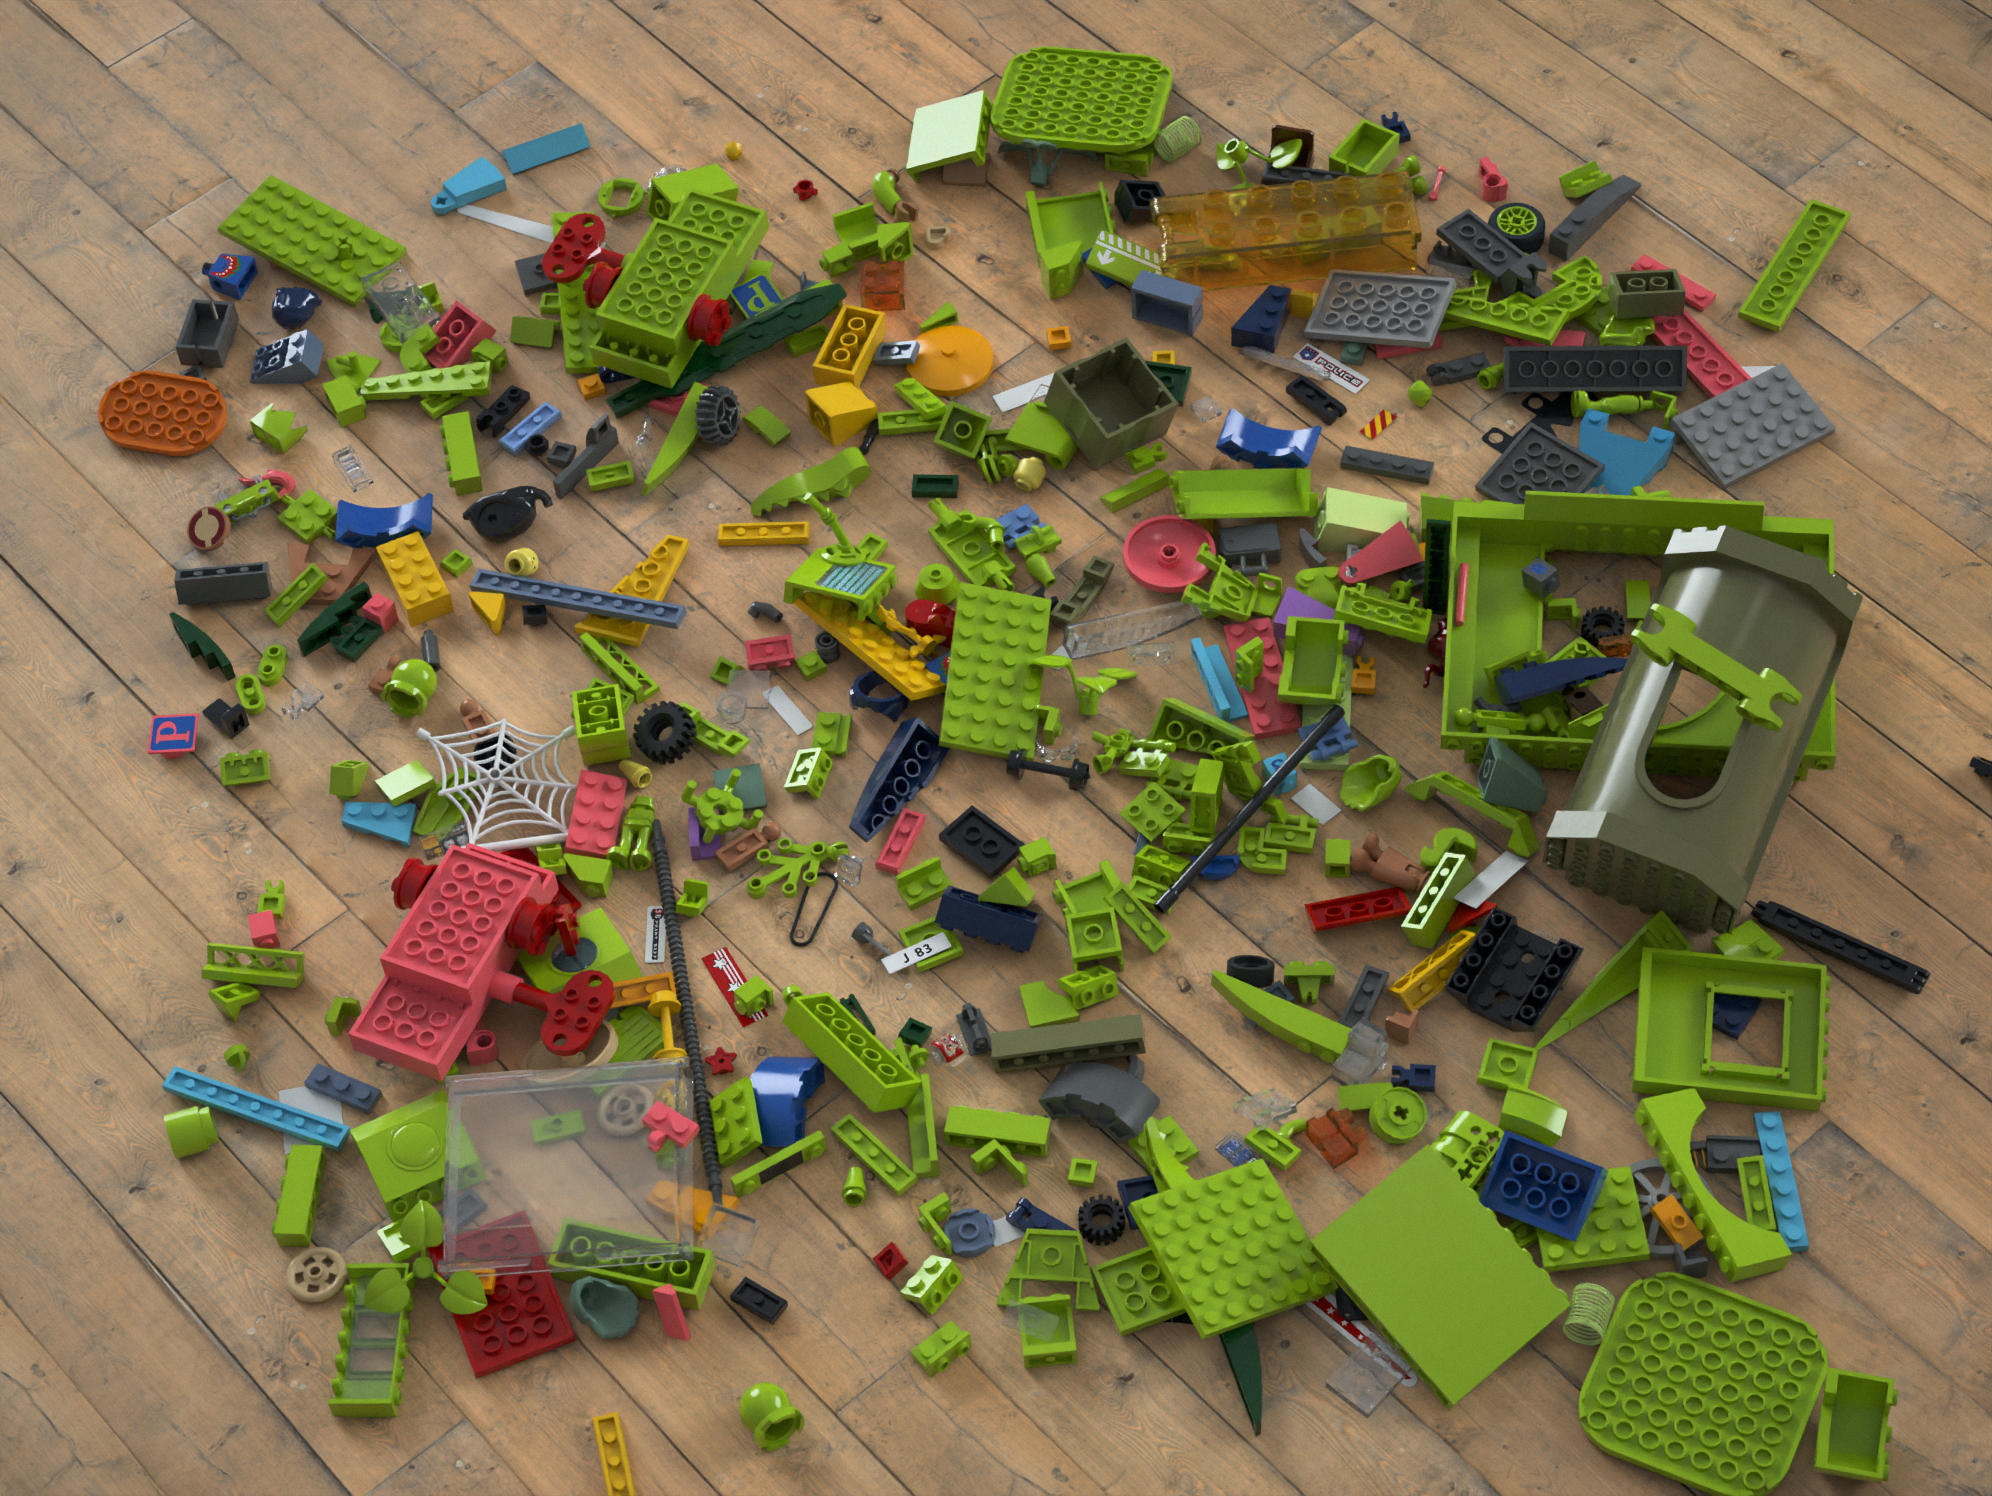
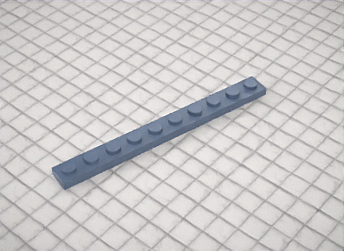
M478 569L469 585L473 592L504 594L505 598L673 629L679 628L687 613L685 606L484 569Z

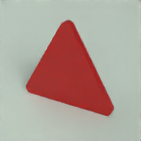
M1484 901L1477 908H1473L1460 902L1447 929L1452 933L1464 926H1476L1475 920L1489 914L1494 907L1498 908L1495 903Z

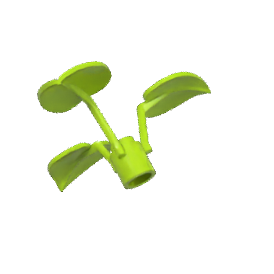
M1232 139L1227 143H1217L1216 160L1219 168L1223 171H1229L1236 166L1243 181V184L1234 186L1226 195L1225 205L1229 212L1233 213L1246 208L1253 202L1257 194L1256 184H1247V179L1239 165L1247 161L1248 153L1268 163L1273 162L1275 169H1284L1290 166L1298 157L1302 140L1293 139L1277 145L1271 151V158H1267L1250 149L1244 141H1238L1237 139Z
M1044 655L1029 662V666L1036 664L1048 668L1065 667L1069 669L1076 692V699H1079V713L1083 715L1098 714V699H1100V695L1102 696L1108 689L1114 687L1117 684V680L1131 677L1136 678L1138 676L1137 672L1118 667H1107L1098 670V674L1102 676H1082L1076 679L1073 665L1071 664L1072 659L1061 655ZM1078 683L1088 688L1082 689V693H1080Z
M420 1200L404 1217L400 1231L403 1240L409 1246H421V1256L413 1262V1271L402 1280L400 1273L394 1268L383 1269L375 1274L365 1290L364 1306L383 1313L398 1312L407 1305L410 1298V1291L405 1283L414 1276L420 1279L432 1276L446 1287L440 1294V1301L448 1311L456 1314H471L482 1310L487 1306L488 1302L483 1284L477 1275L466 1270L458 1271L451 1275L448 1283L433 1271V1262L429 1257H426V1245L430 1247L440 1245L444 1239L445 1226L438 1211L427 1201Z

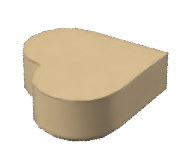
M946 226L925 227L927 246L932 250L940 249L943 243L951 239V231Z

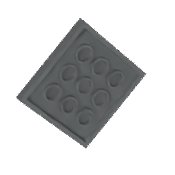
M1530 422L1478 481L1475 489L1493 501L1524 505L1526 491L1585 493L1605 470V466Z

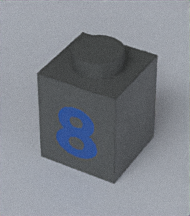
M1539 557L1521 570L1524 587L1543 599L1560 587L1558 569Z

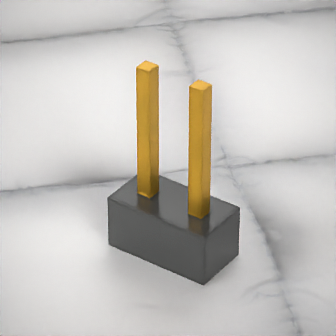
M1705 1140L1690 1142V1152H1693L1696 1169H1699L1696 1152L1701 1151L1704 1168H1707L1704 1151L1706 1150Z

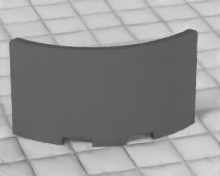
M1077 1062L1061 1068L1038 1102L1052 1120L1060 1118L1081 1119L1083 1116L1093 1119L1094 1124L1107 1131L1120 1144L1139 1135L1146 1121L1160 1104V1099L1143 1082L1121 1069L1096 1062Z

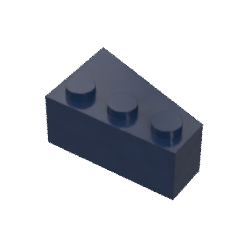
M1269 285L1231 327V346L1274 354L1291 309V289Z

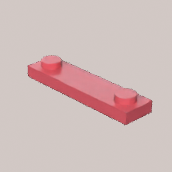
M1645 254L1631 266V271L1670 269ZM1679 274L1686 291L1685 303L1703 312L1716 299V294Z

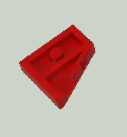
M570 903L560 905L557 913L556 926L566 955H577L576 944H580L579 932L576 927L580 926L577 912H572Z

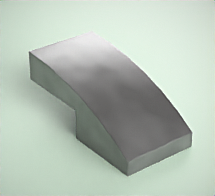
M606 413L588 430L586 448L592 442L598 444L611 431L609 416Z
M1301 528L1299 530V547L1309 568L1327 567V559L1318 552V540L1304 528Z

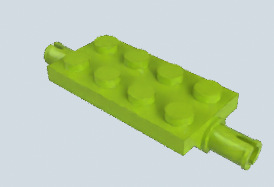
M936 498V502L932 500L928 507L938 517V522L935 526L928 529V535L970 584L985 587L995 584L1000 590L1006 591L1007 589L1013 592L1015 585L1008 579V576L1016 573V566L1002 550L998 552L991 550L990 537L984 529L975 528L972 532L962 530V514L968 513L967 509L957 513L948 509L940 498Z

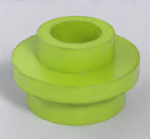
M1010 454L999 456L997 459L999 472L1006 477L1012 476L1018 466L1017 460Z

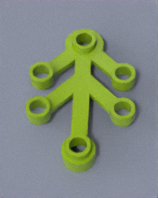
M781 838L777 843L779 852L781 854H801L802 856L798 858L771 855V852L767 849L760 850L757 853V860L760 865L782 867L762 878H751L747 883L748 895L753 899L763 898L767 893V886L789 875L788 881L782 886L783 895L786 898L795 897L802 867L810 863L809 870L804 872L803 881L808 887L815 886L818 883L817 874L820 864L825 863L829 858V845L822 841L813 842L809 846L793 844L789 838Z

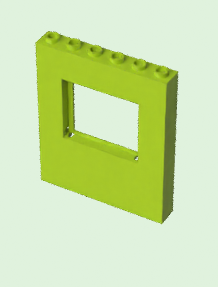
M1642 947L1632 1092L1663 1095L1695 1088L1702 1100L1818 1112L1821 1102H1826L1827 1087H1822V1081L1826 1080L1828 1065L1823 1064V1057L1828 1055V1042H1824V1035H1828L1829 1020L1825 1019V1012L1828 1013L1830 1007V997H1825L1826 990L1829 991L1831 976L1826 975L1827 965ZM1714 993L1784 1000L1782 1068L1711 1061Z

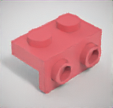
M791 634L744 641L749 670L764 672L768 670V667L777 666V668L782 669L788 668L792 663H795Z

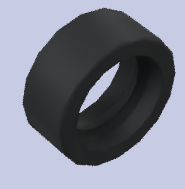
M1234 956L1227 961L1226 975L1256 988H1264L1272 985L1274 982L1275 964L1272 960L1262 956Z

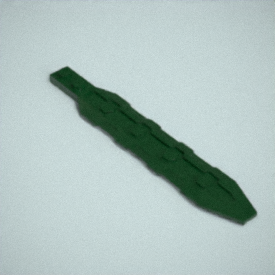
M839 283L800 291L778 302V305L757 316H751L741 321L736 327L724 332L718 346L706 345L705 341L701 342V345L696 348L672 389L642 380L607 398V405L618 419L655 399L678 396L691 389L694 382L699 383L718 372L722 373L734 367L739 361L757 352L765 351L774 346V343L795 332L799 333L819 323L847 297V293Z

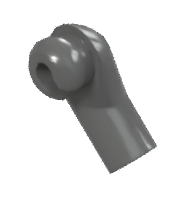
M755 601L750 604L751 607L748 609V613L755 618L759 617L760 613L766 614L775 623L780 622L783 618V614L769 603Z

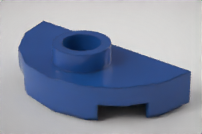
M1240 855L1215 856L1201 871L1199 876L1215 881L1226 879L1238 869ZM1191 856V863H1193L1198 858V856Z

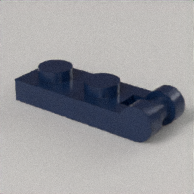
M1023 1197L1016 1203V1209L1010 1211L1006 1216L1009 1224L1024 1233L1027 1228L1077 1231L1035 1207L1029 1200ZM1024 1214L1030 1216L1027 1221L1022 1218Z

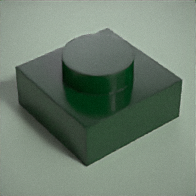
M909 1018L899 1032L898 1038L901 1037L905 1044L910 1046L918 1045L919 1048H922L932 1033V1027Z

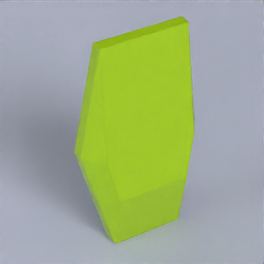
M457 767L459 775L458 786L464 784L465 772L461 767ZM454 771L447 776L446 789L454 787ZM468 771V783L476 781L477 775ZM442 781L428 792L412 830L414 834L424 838L436 834L440 845L441 840L447 839L452 834L451 829L457 827L464 819L459 808L446 795H438V792L442 791ZM474 786L473 788L478 792L479 786ZM468 788L462 790L474 802L476 796ZM458 792L450 793L463 807L466 814H468L471 806L467 800Z

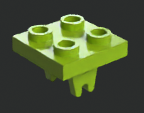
M1292 961L1289 962V965H1284V984H1298L1302 1004L1307 1003L1308 997H1311L1312 1004H1316L1320 984H1334L1335 965H1329L1328 961L1314 962V965H1304V962Z

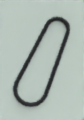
M819 872L817 876L831 877L834 880L835 886L810 938L806 942L800 943L794 940L793 935L810 888L806 886L790 932V940L794 945L805 946L813 940L838 889V881L833 874L828 872Z

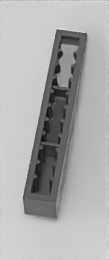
M1622 175L1594 192L1550 233L1549 253L1567 262L1641 187V183Z

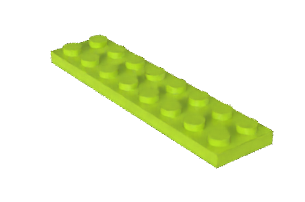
M1810 199L1739 310L1738 318L1779 333L1850 221L1851 213Z

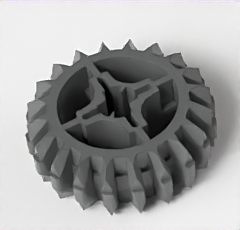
M708 387L703 390V394L699 395L700 401L696 402L695 421H697L696 429L699 430L698 435L702 437L703 442H707V444L712 446L728 445L729 442L733 441V437L737 436L736 430L740 428L738 425L739 421H741L739 418L741 413L739 411L740 403L737 402V395H734V391L730 390L729 387Z

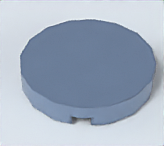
M974 1208L962 1209L953 1213L943 1228L945 1235L951 1241L952 1252L965 1258L977 1257L985 1253L995 1240V1226L991 1217Z

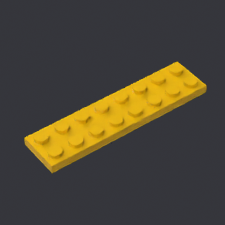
M806 592L801 594L793 603L911 701L945 693L946 684L940 680L938 674L931 673L925 668L923 662L915 657H910L907 649L900 646L892 637L884 633L879 626L873 624L866 617L862 621L857 620L858 611L848 601L815 592Z

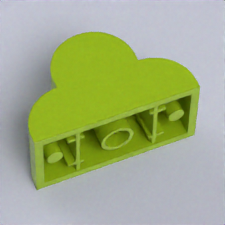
M619 684L572 692L577 739L584 767L631 758Z

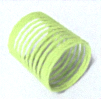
M1182 116L1170 125L1162 128V130H1159L1158 140L1156 137L1153 143L1161 158L1171 163L1201 145L1202 134L1193 119L1188 116ZM1193 127L1195 128V130H1196V132H1197V135H1198V143H1197V136H1196V133H1195ZM1186 128L1189 130V132H1190V134H1191V136H1192L1193 142L1191 141V137H1190L1188 131L1186 130ZM1161 147L1163 148V150H1164L1170 157H1168V156L1162 151Z
M1590 1283L1575 1286L1570 1301L1571 1306L1567 1310L1562 1330L1568 1338L1584 1345H1597L1604 1340L1615 1302L1614 1296L1610 1291ZM1579 1289H1590V1290H1594V1291H1597V1292H1599V1293H1602L1604 1296H1606V1297L1610 1300V1302H1609L1605 1297H1603L1602 1295H1600V1294H1598V1293H1595V1292H1592V1291H1587V1290H1579ZM1584 1292H1585V1293L1594 1294V1295H1597V1296L1601 1297V1298L1604 1299L1605 1301H1607V1303L1604 1302L1603 1300H1601L1600 1298H1597V1297H1595V1296H1593V1295L1577 1294V1293H1584ZM1579 1296H1586V1297L1594 1298V1299H1596V1300H1599L1600 1302H1602V1303L1605 1304V1305H1602L1601 1303H1599V1302H1597V1301H1595V1300H1592V1299L1580 1298ZM1575 1323L1581 1324V1325L1586 1326V1327H1591V1328H1593V1329L1585 1328V1327L1579 1326V1325H1577V1324H1575ZM1567 1324H1568L1572 1329H1574V1330L1577 1331V1332H1580V1333H1583V1334H1588V1335H1598V1334H1600V1335H1599V1336H1585V1335H1581V1334H1578V1333L1574 1332L1573 1330H1571V1329L1567 1326ZM1571 1324H1573L1574 1326H1576V1327H1578V1328H1580V1329H1583V1330H1587V1331H1598V1332H1596V1333L1584 1332V1331H1582V1330H1579V1329H1577V1328L1571 1326ZM1566 1328H1567L1571 1333H1573V1334H1575V1335H1577V1336H1580V1337H1583V1338H1589V1339H1594V1338H1599V1339H1597V1340L1581 1339V1338L1575 1337L1574 1335L1570 1334V1333L1566 1330Z

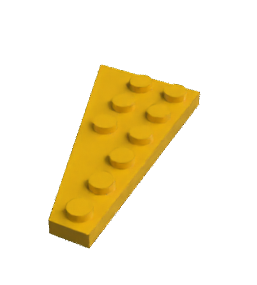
M668 534L650 551L651 555L643 563L639 562L635 566V571L630 576L626 575L610 593L662 602L690 546L689 539ZM588 613V617L582 623L578 622L574 626L575 633L584 634L588 632L592 637H601L613 642L640 647L651 624Z

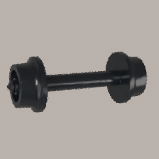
M1022 748L1020 751L1011 750L1008 759L1005 761L1007 764V774L1016 776L1017 780L1022 779L1025 770L1069 778L1070 790L1085 788L1088 779L1091 777L1089 775V764L1080 762L1079 758L1074 759L1071 768L1027 760L1026 748Z

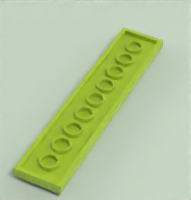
M594 212L551 213L553 240L569 218L576 214H594ZM589 222L586 223L584 226L589 227L592 226L594 223ZM595 264L588 266L578 279L564 284L557 283L566 374L599 373V365L593 363L589 348L599 333L595 315L599 307L596 309L589 308L585 302V291H583V283L585 279L589 278ZM557 270L556 274L562 273L563 270Z

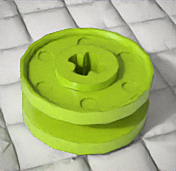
M1403 1087L1390 1088L1383 1092L1374 1101L1369 1113V1122L1373 1132L1379 1139L1393 1145L1405 1144L1415 1138L1422 1131L1427 1119V1111L1423 1100L1417 1093Z

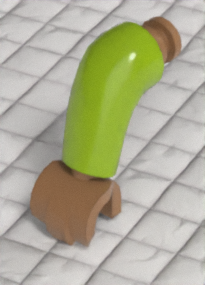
M893 168L888 169L886 172L880 171L874 176L872 182V191L875 198L886 210L894 215L893 223H910L909 219L915 221L918 217L919 207L912 203L904 202L894 190L895 184L900 180L899 173Z

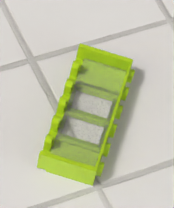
M348 1263L346 1268L350 1276V1284L344 1287L347 1306L341 1309L344 1328L343 1331L338 1332V1342L341 1350L340 1355H335V1366L338 1372L337 1378H332L331 1386L334 1392V1399H328V1405L333 1416L396 1417L397 1408L402 1403L400 1384L405 1379V1368L402 1366L403 1358H407L408 1345L405 1339L406 1335H410L411 1322L408 1319L409 1312L413 1311L414 1307L412 1289L416 1288V1276L405 1283L410 1291L407 1305L398 1312L383 1313L364 1306V1294L370 1280L379 1271L387 1268L396 1269L400 1273L402 1280L412 1272L409 1263Z

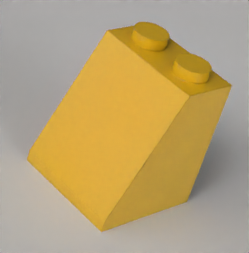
M850 381L805 391L809 422L834 447L865 430L872 421L878 419V407L875 402L869 400L864 395L862 389L856 387Z

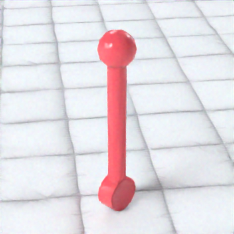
M1440 166L1437 169L1438 176L1433 192L1429 194L1430 201L1438 199V187L1442 174L1446 172L1444 166Z

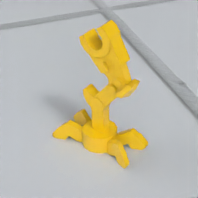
M879 604L875 611L880 620L887 623L886 627L892 632H902L918 643L917 646L910 647L909 654L912 658L916 657L918 653L927 656L932 652L937 656L938 653L934 650L935 646L946 640L945 636L935 634L933 637L926 635L922 638L913 627L907 628L896 621L895 611L892 608L886 610Z

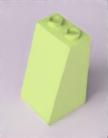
M1327 487L1318 506V516H1314V538L1318 540V552H1347V544L1356 545L1358 549L1362 550L1400 520L1407 529L1410 514L1407 513V503Z

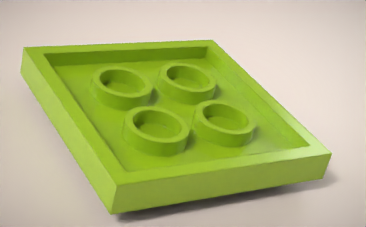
M1150 1246L1091 1267V1273L1121 1337L1187 1313Z

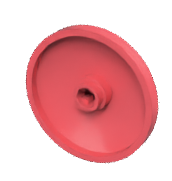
M1161 515L1144 520L1129 532L1123 546V562L1128 574L1141 586L1156 592L1178 593L1183 592L1189 583L1195 586L1200 585L1212 572V569L1195 560L1202 543H1207L1210 546L1209 551L1215 556L1216 549L1211 535L1199 523L1191 519L1179 518L1176 515Z

